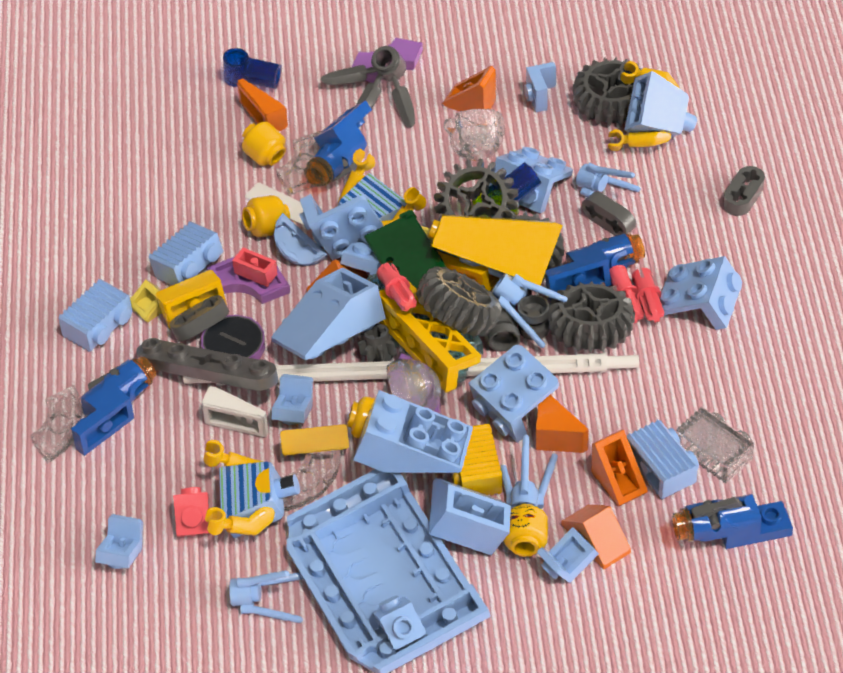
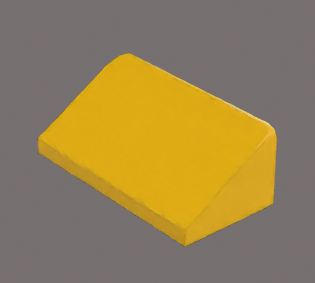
M208 270L155 293L169 329H171L169 324L173 318L209 297L220 295L226 303L221 280L213 270Z
M346 424L283 430L280 432L282 455L284 456L349 448Z

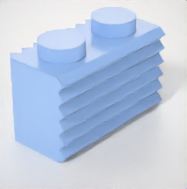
M189 221L188 225H184L183 229L180 228L179 232L175 233V236L167 239L166 243L162 244V247L158 246V249L154 250L153 254H149V261L158 280L165 281L166 284L175 285L198 275L211 262H215L224 251L217 232Z
M98 279L93 287L85 291V294H81V297L77 298L76 302L72 303V306H68V309L59 315L58 319L62 335L88 352L92 351L98 344H104L108 340L110 333L119 324L124 325L128 322L133 312L130 296L104 280Z
M657 419L655 423L651 422L650 425H646L644 428H640L638 431H634L632 434L629 433L626 436L641 475L652 486V489L656 491L660 499H664L697 482L699 463L695 454L690 450L686 452L680 445V439L673 428L667 429L661 420Z

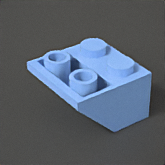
M435 478L432 487L429 535L492 556L510 533L511 505L497 498Z

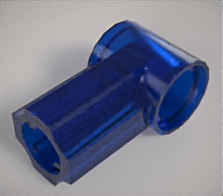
M231 48L223 54L224 81L228 85L238 87V80L243 78L251 84L277 89L282 73L281 64L249 58L248 53L241 48Z
M525 162L504 178H513L514 185L511 188L518 190V196L513 200L518 202L541 185L536 172ZM495 185L488 187V197H502Z

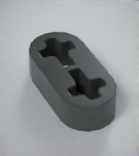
M746 166L738 171L724 194L723 206L727 213L734 216H742L751 210L764 188L765 175L760 168Z
M593 192L582 201V209L585 215L615 236L620 234L628 235L635 229L636 220L632 213L603 193Z
M215 295L173 318L169 326L178 341H185L223 320L229 314V309L223 297Z

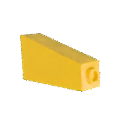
M441 215L440 221L433 220L427 237L433 239L432 247L511 276L518 274L527 281L541 285L563 225L552 221Z

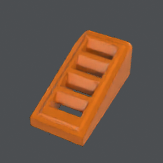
M245 79L238 80L239 103L257 124L267 121L278 131L288 127L287 109L283 104Z

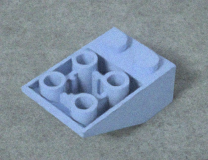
M343 267L317 280L271 336L272 342L300 358L308 360L319 357L323 351L335 345L344 344L348 341V338L360 332L372 329L375 324L386 319L378 285Z
M379 390L366 418L353 461L384 473H460L473 427L460 420L434 412L427 407H421L396 395Z

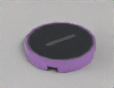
M227 315L220 322L204 330L201 336V347L203 349L238 354L243 357L259 360L265 350V335L260 324L252 318L243 315Z

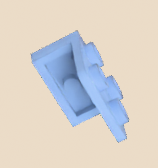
M522 147V149L510 151L508 154L496 157L495 173L499 169L504 168L507 173L504 179L512 177L514 185L511 188L518 190V196L513 200L518 201L519 205L538 213L545 211L553 183L568 178L573 173V169L566 166L565 161L553 157L549 159L539 155L540 152L531 147ZM490 183L488 187L489 192L502 197L498 188Z
M311 194L300 199L304 211L300 213V218L305 228L312 230L315 242L320 248L323 247L332 261L342 257V252L351 243H367L364 236L384 226L367 198L362 195L323 213Z
M725 256L674 266L669 271L660 296L664 315L701 308L716 330L727 328L739 291L742 288L743 282L740 275L734 270Z
M522 345L513 346L468 383L474 400L471 402L478 413L483 417L489 415L493 419L492 423L498 432L504 437L509 435L517 443L523 439L524 435H527L522 417L559 387L557 377Z

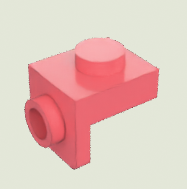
M190 487L181 489L180 495H173L177 537L210 534L207 530L208 522L205 521L210 502L208 492H201V487Z

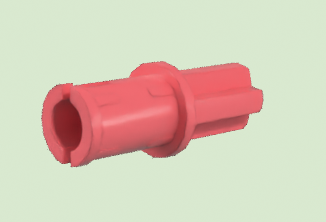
M389 263L382 264L377 270V277L385 286L386 295L394 299L402 311H409L410 308H415L417 301L409 289L410 284L407 278L399 274L394 264H391V266Z
M616 265L609 269L611 284L617 287V291H625L626 297L631 299L633 312H635L634 323H637L638 320L644 318L642 306L639 299H636L638 289L635 285H632L626 267Z
M643 267L641 268L644 275L643 278H641L638 269L632 274V280L638 289L636 299H639L646 319L648 321L653 320L656 323L664 316V309L660 301L661 291L659 287L655 286L651 270Z

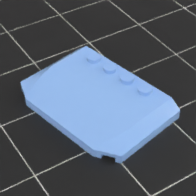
M375 469L287 516V524L289 526L287 551L349 658L374 673H389L491 617L489 609L474 586L469 584L442 540L429 535L430 522L411 494L408 484L401 473H384ZM393 596H398L399 599L405 597L412 603L426 631L424 636L399 649L392 647L385 631L379 626L373 612L380 609L379 604Z

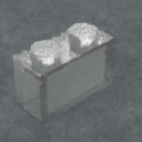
M700 407L694 415L687 418L676 430L680 439V445L686 452L692 451L699 465L708 472H711L713 476H717L723 483L729 482L753 460L754 442H752L751 437L745 431H736L726 424L725 419L716 412L710 413L705 408Z

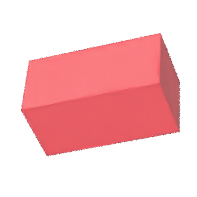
M244 247L232 260L235 274L266 287L278 274L275 260Z

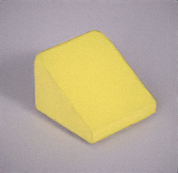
M145 279L130 301L132 309L146 322H150L162 314L155 295L161 289Z

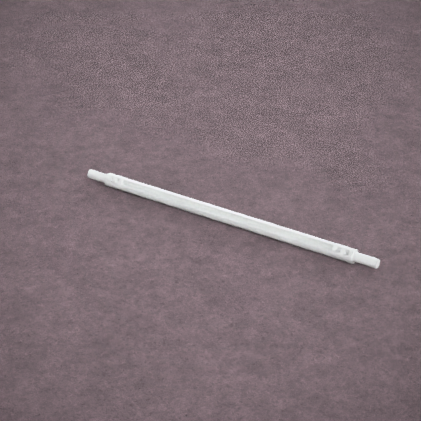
M606 353L534 356L551 373L607 372V369L639 368V355L606 356ZM500 357L481 358L480 363L458 371V377L477 376ZM397 361L275 366L278 374L277 383H280L282 374L312 377L313 382L389 379ZM183 376L184 384L216 383ZM216 383V386H223V385H225V384H221V383Z

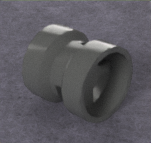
M539 295L523 297L517 304L518 314L542 339L550 331L549 321H547L549 302ZM518 324V329L521 336H523L526 339L532 340L530 336Z
M504 308L501 310L499 321L495 328H492L487 335L489 346L497 351H508L513 346L519 345L521 340L520 332L517 328L518 323Z

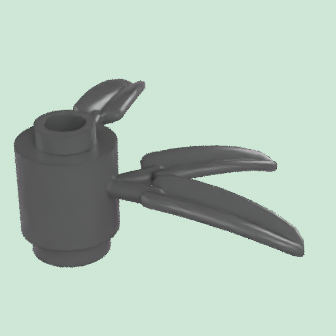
M391 46L378 48L372 55L371 68L359 65L334 71L321 77L320 80L324 84L342 85L365 81L368 77L367 74L377 72L378 76L374 83H369L356 105L366 100L372 108L381 94V88L378 85L382 78L386 81H393L395 89L392 90V96L401 119L408 128L415 125V113L406 86H400L398 81L406 71V62L395 48Z

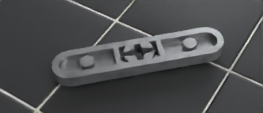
M157 338L146 339L136 350L139 364L148 369L256 391L272 388L278 382L276 366L274 363L263 359L258 360L238 354H228L188 346L183 343L163 341Z

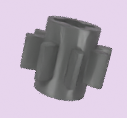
M375 324L372 329L361 333L362 341L358 342L360 355H366L368 362L390 361L393 356L397 355L396 348L400 345L389 334L388 328L385 325Z

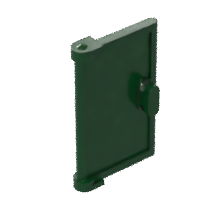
M413 210L400 214L399 219L364 236L380 265L392 260L393 262L389 263L390 266L394 264L399 274L406 277L416 289H418L421 278L429 269L433 267H447L435 247L431 246V241L417 221Z

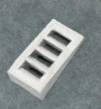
M209 386L201 402L205 424L267 437L269 432L266 411L217 387Z

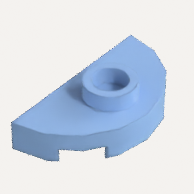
M284 213L281 214L275 225L274 239L276 248L283 258L296 265L309 266L318 264L328 257V254Z

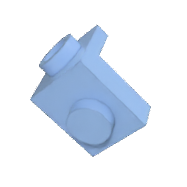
M554 62L526 67V84H524L526 100L528 102L532 101L536 112L545 111L548 107V89L556 86V65Z
M362 242L351 243L342 252L340 264L369 272V281L377 285L382 283L377 277V270L381 265L369 245Z
M282 374L280 377L279 396L272 406V420H280L288 425L304 423L313 407V378Z
M112 514L108 518V535L96 549L95 563L106 564L114 569H128L142 550L143 521L138 518Z
M574 527L549 552L543 547L537 551L544 559V562L541 564L542 568L555 580L558 576H561L569 583L599 554Z
M398 596L390 597L379 604V610L373 612L379 626L385 631L394 649H399L424 636L426 633L412 603L405 597L400 599Z

